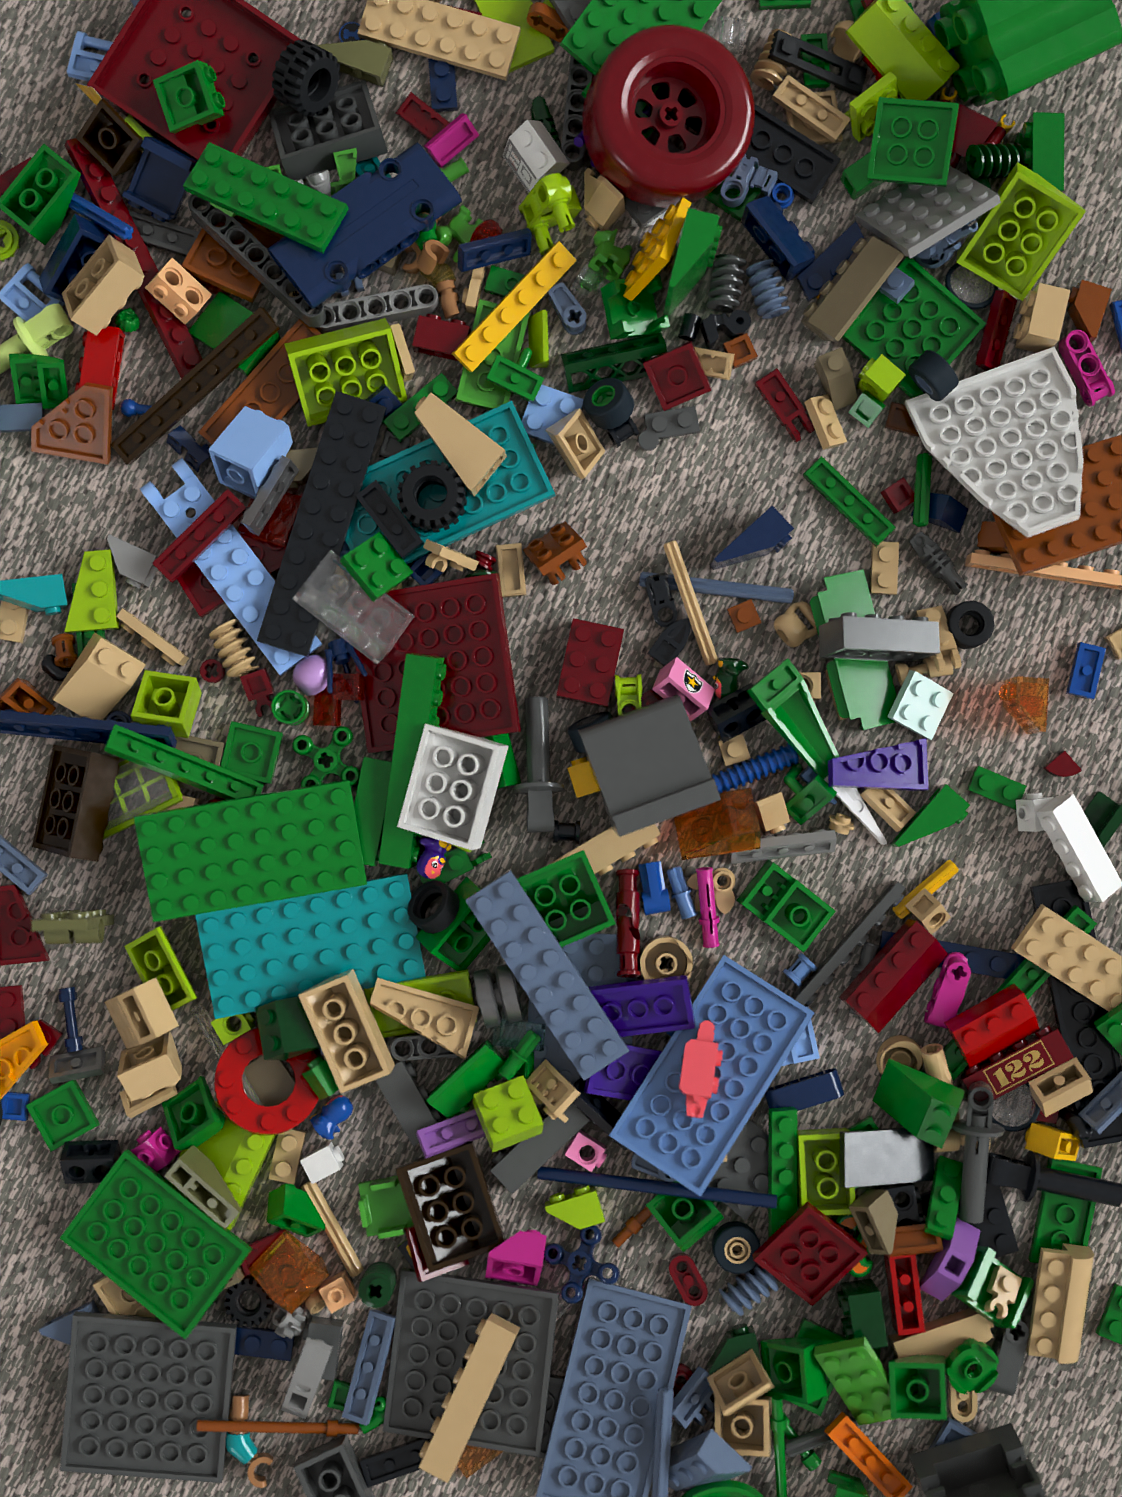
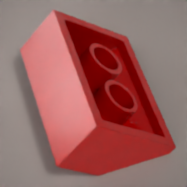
M1015 984L944 1022L969 1068L1040 1030L1036 1014L1024 992Z

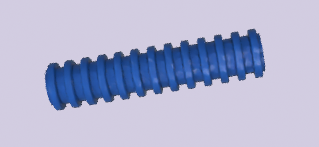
M786 743L785 747L781 745L778 747V750L771 749V753L766 751L763 753L764 756L757 755L754 760L749 758V762L742 761L741 765L735 764L733 765L734 768L730 769L728 767L725 772L720 770L718 775L713 773L711 777L715 781L719 795L722 796L724 791L729 793L730 789L734 788L736 790L739 785L743 787L746 785V782L753 783V779L760 780L761 776L767 777L770 772L775 774L776 770L782 771L785 766L789 768L792 763L797 765L799 763L797 752L789 743Z

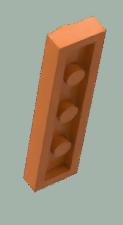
M843 1411L824 1430L885 1497H904L913 1488L909 1481Z

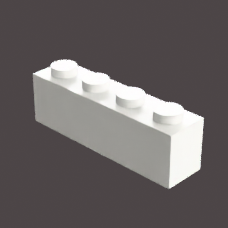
M1074 794L1056 796L1036 812L1042 828L1049 836L1054 850L1060 856L1065 865L1066 872L1071 876L1084 902H1103L1122 886L1120 877Z

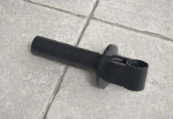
M1028 1151L1023 1160L1009 1158L996 1153H989L986 1182L996 1186L1018 1189L1020 1199L1024 1202H1030L1036 1190L1114 1207H1119L1122 1203V1183L1041 1167L1039 1156L1036 1152Z

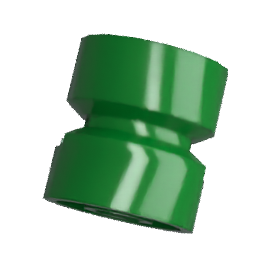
M284 690L273 698L271 711L279 722L289 726H298L308 719L310 704L302 694L293 690Z

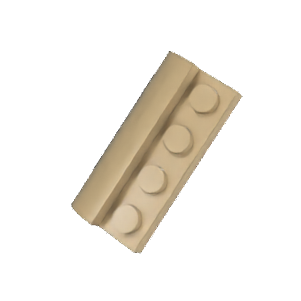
M1063 1243L1062 1250L1041 1248L1026 1348L1028 1355L1054 1358L1060 1364H1071L1079 1360L1094 1253L1090 1247Z

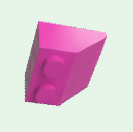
M527 1230L525 1232L519 1231L489 1252L485 1277L538 1286L547 1235H542L536 1230Z

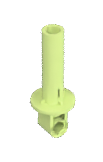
M48 305L28 321L19 316L13 319L17 334L0 344V374L10 368L9 354L48 356L47 348L73 332L74 327L62 305Z

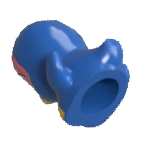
M334 1096L325 1103L321 1113L310 1117L311 1124L321 1137L332 1140L334 1139L333 1133L340 1132V1128L337 1125L351 1116L353 1105L345 1096Z

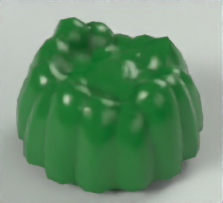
M127 308L119 312L115 318L116 327H119L124 332H133L139 329L140 320L134 310Z

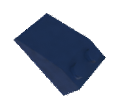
M772 505L713 559L710 568L712 570L720 569L769 555L773 550L778 553L792 539L790 533L794 528Z

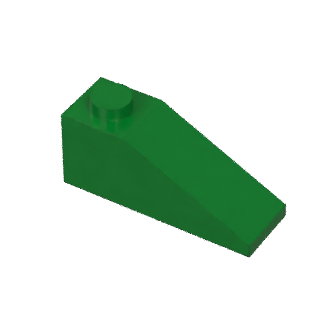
M947 784L940 785L890 844L893 847H900L947 828L954 823L959 824L968 815L966 809L970 804Z

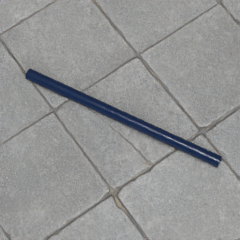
M541 1166L537 1174L539 1180L773 1209L777 1207V1195L707 1186L700 1197L682 1184L675 1182Z

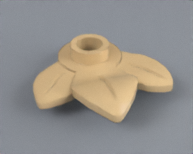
M721 867L712 872L715 906L723 914H727L735 903V896L732 891L735 886V876L729 869ZM695 872L688 878L686 883L690 888L697 890L694 906L696 911H700L697 872ZM725 876L726 883L719 885L717 883L718 877Z

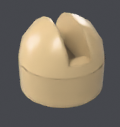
M312 1290L309 1292V1295L305 1296L304 1303L310 1314H316L325 1308L326 1303L318 1290Z

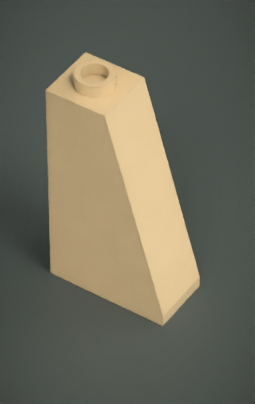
M430 393L427 398L424 396L419 400L414 413L451 468L456 471L468 492L475 497L507 457L506 451L437 396Z
M969 1308L924 1323L925 1333L899 1336L895 1333L889 1335V1339L896 1359L913 1355H944V1358H947L957 1346L963 1344L964 1340L968 1338H974L976 1341L983 1343L988 1342L993 1338L990 1328H993L994 1325L975 1310Z

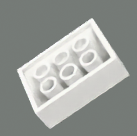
M425 724L397 827L469 850L481 848L509 746L477 736Z

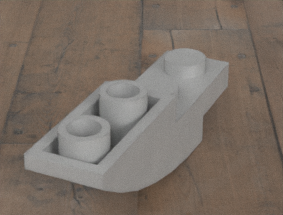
M307 1337L281 1408L282 1411L306 1419L333 1346L327 1345L322 1340H313Z

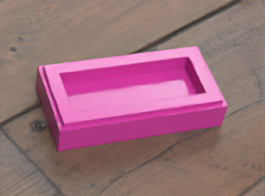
M461 113L427 142L424 147L436 165L442 168L475 140L479 134L467 115Z

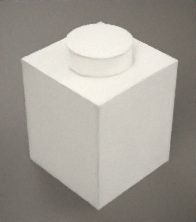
M331 1141L303 1156L300 1162L311 1184H314L341 1170L344 1155L339 1146L334 1147Z

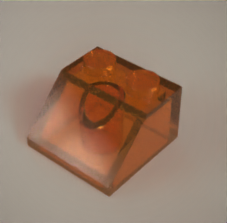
M1016 676L1005 680L1004 685L1000 686L999 698L1003 700L1005 710L1026 734L1033 735L1046 732L1049 678Z
M286 1230L248 1269L269 1297L291 1314L329 1276L324 1259Z

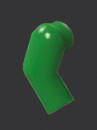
M378 1396L376 1398L370 1424L363 1425L359 1423L364 1434L384 1424L385 1397Z

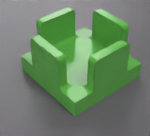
M398 1176L359 1182L360 1199L358 1204L362 1227H366L367 1237L378 1235V1239L404 1235V1228L413 1226Z

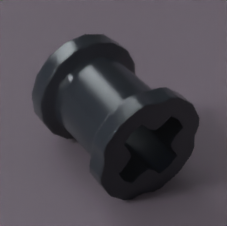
M631 417L621 426L605 429L617 448L621 446V442L632 435L637 436L640 434Z
M554 820L553 843L558 841H574L575 844H579L580 820H576L575 823H563Z

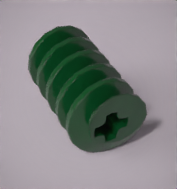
M1019 143L969 145L965 156L968 174L972 179L1008 177L1017 162L1022 165L1024 164L1026 153L1023 146Z
M382 1261L375 1262L365 1271L358 1291L361 1301L366 1306L381 1308L391 1299L396 1285L397 1274L390 1264Z

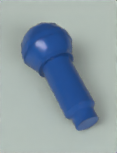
M125 399L120 405V410L123 415L131 417L137 414L143 415L152 406L138 404L132 399Z

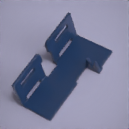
M181 425L168 434L167 443L180 456L182 454L181 448L184 446L188 450L184 460L198 473L200 464L211 457L208 450L210 448L209 445L206 443L201 447Z

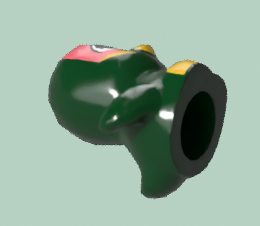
M718 658L719 671L713 676V679L715 680L714 693L719 699L738 690L739 674L749 669L748 664L742 659Z

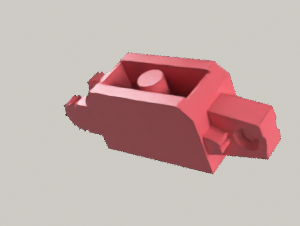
M708 1020L700 1023L697 1040L691 1039L685 1043L679 1090L683 1095H686V1116L703 1118L708 1099H711L712 1093L717 1094L719 1078L714 1077L715 1066L721 1067L723 1051L718 1050L719 1043L713 1042L715 1026Z

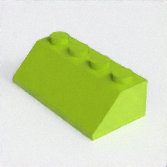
M874 0L845 31L847 36L882 76L892 72L897 77L898 94L902 99L926 101L960 66L904 0Z

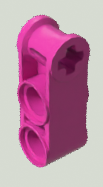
M1074 330L1062 338L1058 345L1059 353L1078 386L1085 404L1088 407H1092L1096 401L1103 397L1113 396L1115 394L1114 385L1107 376L1088 335L1082 330ZM1069 339L1077 342V350L1071 348ZM1081 362L1088 364L1090 368L1089 373L1082 370Z
M952 952L944 959L941 971L933 987L931 999L926 1007L928 1012H925L924 1015L925 1023L947 1029L944 1022L957 1016L971 976V970L964 954Z

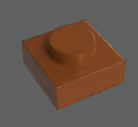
M747 333L723 344L726 353L735 354L733 369L756 360L758 357Z
M752 599L727 609L737 634L762 623Z

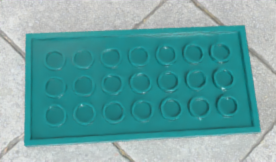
M512 401L468 420L505 449L507 457L475 497L464 486L467 494L465 495L467 505L463 507L465 512L463 516H458L459 522L456 525L453 522L449 525L450 529L445 531L444 528H440V532L434 533L430 529L428 532H425L420 527L416 528L402 512L399 506L400 502L397 499V493H400L398 489L399 482L403 483V474L405 472L409 474L411 472L410 467L413 465L418 468L420 467L419 462L425 461L426 464H430L431 460H434L439 465L442 462L447 464L451 469V466L431 438L369 466L361 491L377 480L424 544L426 539L445 547L555 497V492ZM438 484L426 486L418 496L419 506L429 510L438 508L446 500V488ZM359 500L346 537V543L350 551L378 532H381L387 539ZM423 544L403 560L406 564H409L432 552L423 548Z
M407 873L367 880V885L195 915L215 1019L254 1012L256 1007L267 1003L298 997L305 990L352 968L362 989L375 987L377 978L397 983L426 977L420 942L416 938L418 934L417 926L408 916V904L412 897Z

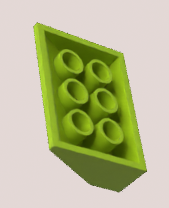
M1017 162L997 192L1001 203L982 214L977 222L978 230L969 234L957 251L956 262L1023 301L1083 217L1086 210L1043 177Z
M386 318L284 344L307 427L327 421L336 391L366 400L385 383L401 402L408 401L391 327Z
M215 1101L216 1107L220 1108L218 1102ZM225 1116L223 1128L196 1147L213 1162L241 1209L247 1200L276 1135L253 1134L234 1125ZM187 1150L181 1151V1154H180L179 1158H180ZM240 1213L227 1227L230 1231L235 1226Z

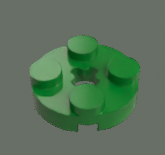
M968 1338L945 1358L946 1377L952 1387L961 1394H967V1392L975 1391L976 1394L984 1392L997 1379L998 1372L996 1369L999 1359L986 1343L976 1341L974 1338ZM972 1364H975V1366H976V1369H975V1370H973V1371H972L971 1369L967 1370V1369L969 1368V1366H971Z

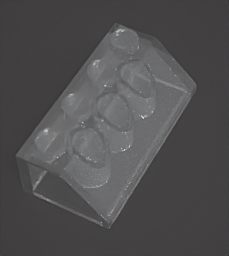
M330 550L292 599L377 665L391 651L415 616L387 594L373 602L339 561L341 558Z

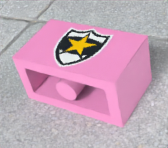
M678 657L660 669L652 688L663 699L678 694L690 721L708 709L715 691L711 685Z

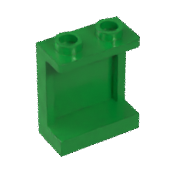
M977 1246L974 1261L963 1282L951 1294L997 1327L1015 1329L1021 1319L1025 1303L1031 1295L1034 1280L1018 1275L994 1258L996 1252L991 1248ZM999 1265L1022 1278L1015 1302L1007 1304L1008 1314L1002 1319L996 1318L998 1313L996 1305L993 1311H984L986 1301L992 1298V1294L986 1290L994 1267Z

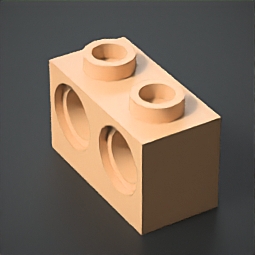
M173 258L159 270L145 287L185 325L199 312L212 295Z

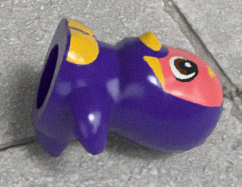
M427 836L420 840V844L424 845L425 851L420 856L416 868L422 877L435 879L442 872L446 861L444 855L451 849L452 844Z

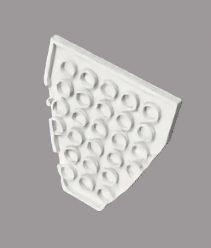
M1055 347L961 380L957 387L941 401H934L927 393L906 400V409L924 447L981 504L1028 538L1079 519L1083 452L1078 424L1079 414L1076 405V387Z

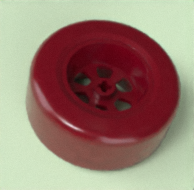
M653 26L643 29L623 40L608 55L596 73L584 101L583 135L594 166L600 175L605 177L623 196L643 205L668 208L671 204L676 205L682 197L691 203L705 197L737 168L746 154L753 135L755 106L752 89L743 68L722 43L702 31L687 26ZM660 83L667 84L668 98L658 100L652 91V86ZM683 91L693 101L694 105L684 108L678 102L680 92ZM638 100H642L651 107L650 117L638 118L635 116V107ZM667 115L671 117L669 121L665 118ZM687 118H699L701 120V128L698 135H693L686 130L685 122ZM653 128L658 133L659 138L655 146L646 140L641 133L642 131ZM678 136L683 142L685 149L671 153L668 150V138Z

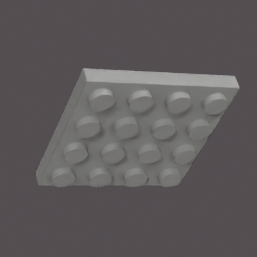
M950 166L947 187L904 184L898 189L888 192L885 197L877 202L867 205L864 210L855 215L861 226L911 259L1001 202L998 193Z

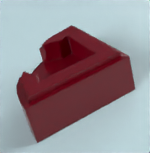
M1066 751L1059 753L1043 767L1048 773L1060 777L1073 776L1082 771Z

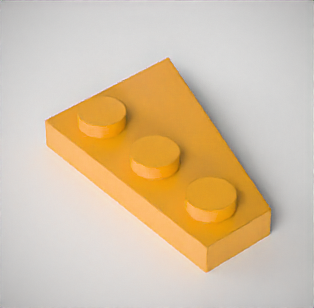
M38 1021L30 1022L0 1040V1100L48 1045Z

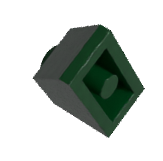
M737 1324L732 1327V1330L726 1331L707 1363L710 1375L753 1349L762 1364L753 1326Z

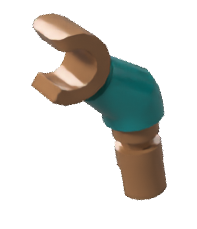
M235 1395L232 1397L229 1419L231 1421H245L248 1419L249 1395ZM227 1432V1451L243 1465L248 1464V1479L252 1485L258 1488L266 1487V1477L257 1475L254 1469L261 1463L270 1465L273 1462V1456L264 1452L257 1453L258 1448L250 1438V1432Z

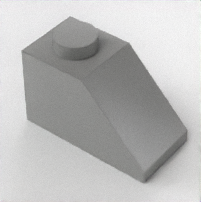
M109 534L107 541L119 573L127 577L125 582L139 589L141 584L149 588L157 571L152 562L158 556Z

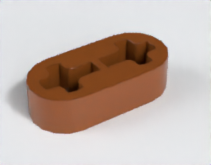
M536 2L530 6L527 15L528 24L551 39L561 42L568 29L556 10L542 2Z

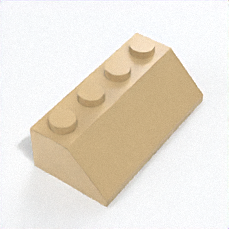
M353 968L330 977L298 995L340 1093L379 1079L392 1072L395 1066Z

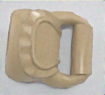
M807 602L793 603L784 614L777 617L774 621L776 633L789 647H798L804 640L812 638L817 634L812 610ZM797 608L813 626V629L808 630L807 625L801 621L799 615L795 613Z

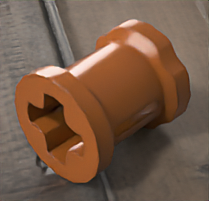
M68 633L55 635L51 639V644L55 647L56 657L54 658L55 665L63 668L73 666L78 659L74 651V635Z

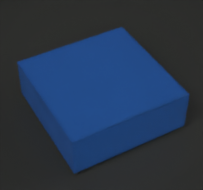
M8 1091L1 1099L2 1119L27 1121L29 1111L26 1105L30 1103L31 1093Z

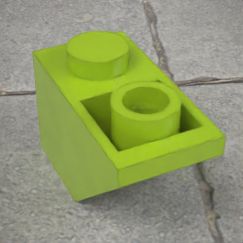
M581 1185L574 1188V1193L565 1196L563 1192L549 1196V1201L545 1202L547 1213L579 1230L605 1222L604 1212L595 1186Z

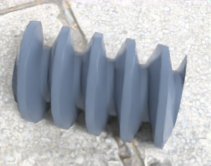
M772 259L757 262L749 266L745 272L748 277H751L748 283L753 287L751 294L756 297L754 304L759 307L757 314L762 316V319L775 318L790 310V306L781 305L788 298L787 296H779V293L784 291L785 288L784 286H776L782 280V277L773 276L774 273L779 271V267L770 266L774 261Z
M757 1265L753 1267L755 1274L752 1275L748 1271L744 1273L745 1281L738 1276L735 1277L736 1287L728 1282L727 1293L720 1288L718 1289L730 1309L740 1316L744 1315L742 1306L749 1310L753 1308L751 1299L760 1304V1293L768 1298L770 1296L769 1287L774 1291L779 1290L776 1278Z

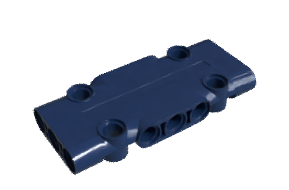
M416 142L395 158L383 160L379 165V169L374 173L366 172L331 196L346 203L349 210L324 253H320L285 236L267 248V250L303 299L314 309L330 298L335 292L339 293L348 290L354 278L363 279L408 248L418 239L420 231L427 232L435 226L436 220L462 203V199L456 188L424 148ZM389 173L397 174L393 178L386 177ZM426 212L429 214L425 218L417 216L419 213ZM336 273L344 274L340 279L332 278Z

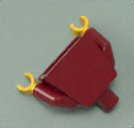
M944 87L941 92L940 102L958 103L955 101L957 90L954 91L953 96L948 97L945 95L946 87ZM959 103L950 166L956 168L961 156H966L969 145L1000 143L1005 135L1014 127L1015 121L1010 126H1007L1003 122L1006 114L997 122Z

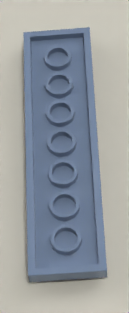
M511 870L465 900L583 1080H586L629 1052L628 1047Z

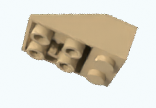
M156 977L105 1001L126 1049L148 1042L179 1026Z

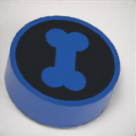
M356 22L345 23L339 31L340 41L366 40L358 37L357 33L360 24Z

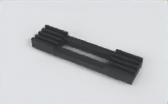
M780 30L774 33L775 37L772 39V49L769 51L768 59L789 68L794 67L833 84L835 88L851 95L858 96L861 94L867 73L866 68ZM798 51L838 67L840 72L836 75L797 58Z

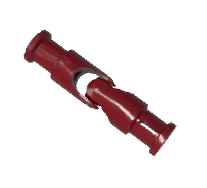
M621 869L616 871L619 892L616 893L617 954L619 955L617 977L635 978L641 976V972L638 971L640 903L639 892H637V876H639V871L635 869ZM629 909L631 911L632 917L625 916Z

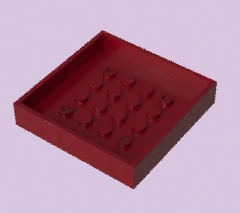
M140 0L90 78L87 86L93 87L102 99H105L110 106L126 117L128 115L132 116L144 129L197 161L209 142L242 157L277 102L278 98L275 97L273 93L274 88H272V81L274 80L272 74L276 67V61L279 60L280 54L283 50H286L290 43L294 44L296 40L301 39L244 0ZM189 10L191 11V15L189 17H183V11ZM251 56H257L258 61L256 63H250L249 58ZM197 60L207 63L208 66L210 65L214 69L217 76V81L213 82L216 92H220L225 100V107L222 108L224 116L213 120L216 123L214 129H208V123L204 125H193L177 133L170 132L153 80ZM142 77H149V82L147 84L140 83Z

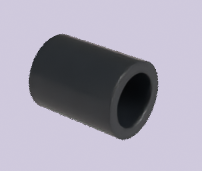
M685 313L678 337L682 340L695 342L702 318L692 313Z

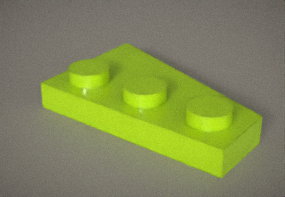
M111 549L86 551L83 555L64 632L74 633L119 629V619L116 617L118 606L114 557Z

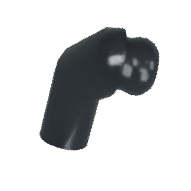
M52 654L45 655L41 662L42 670L53 680L64 681L71 668L56 666L54 663L56 656Z
M1067 1107L1059 1110V1118L1067 1123L1075 1138L1084 1140L1092 1137V1128L1087 1124L1085 1125L1084 1120Z

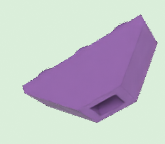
M956 1217L953 1238L951 1240L943 1239V1251L936 1252L919 1283L922 1291L943 1301L961 1285L974 1261L980 1235L978 1228Z

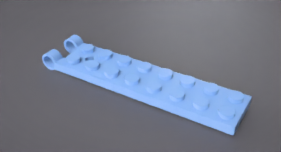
M183 458L171 466L185 484L164 499L151 481L140 488L143 495L176 538L215 502ZM190 508L196 511L195 516L192 518L186 515L187 510ZM232 524L195 563L281 676L305 658V656L257 642L275 580ZM316 635L310 654L323 645Z

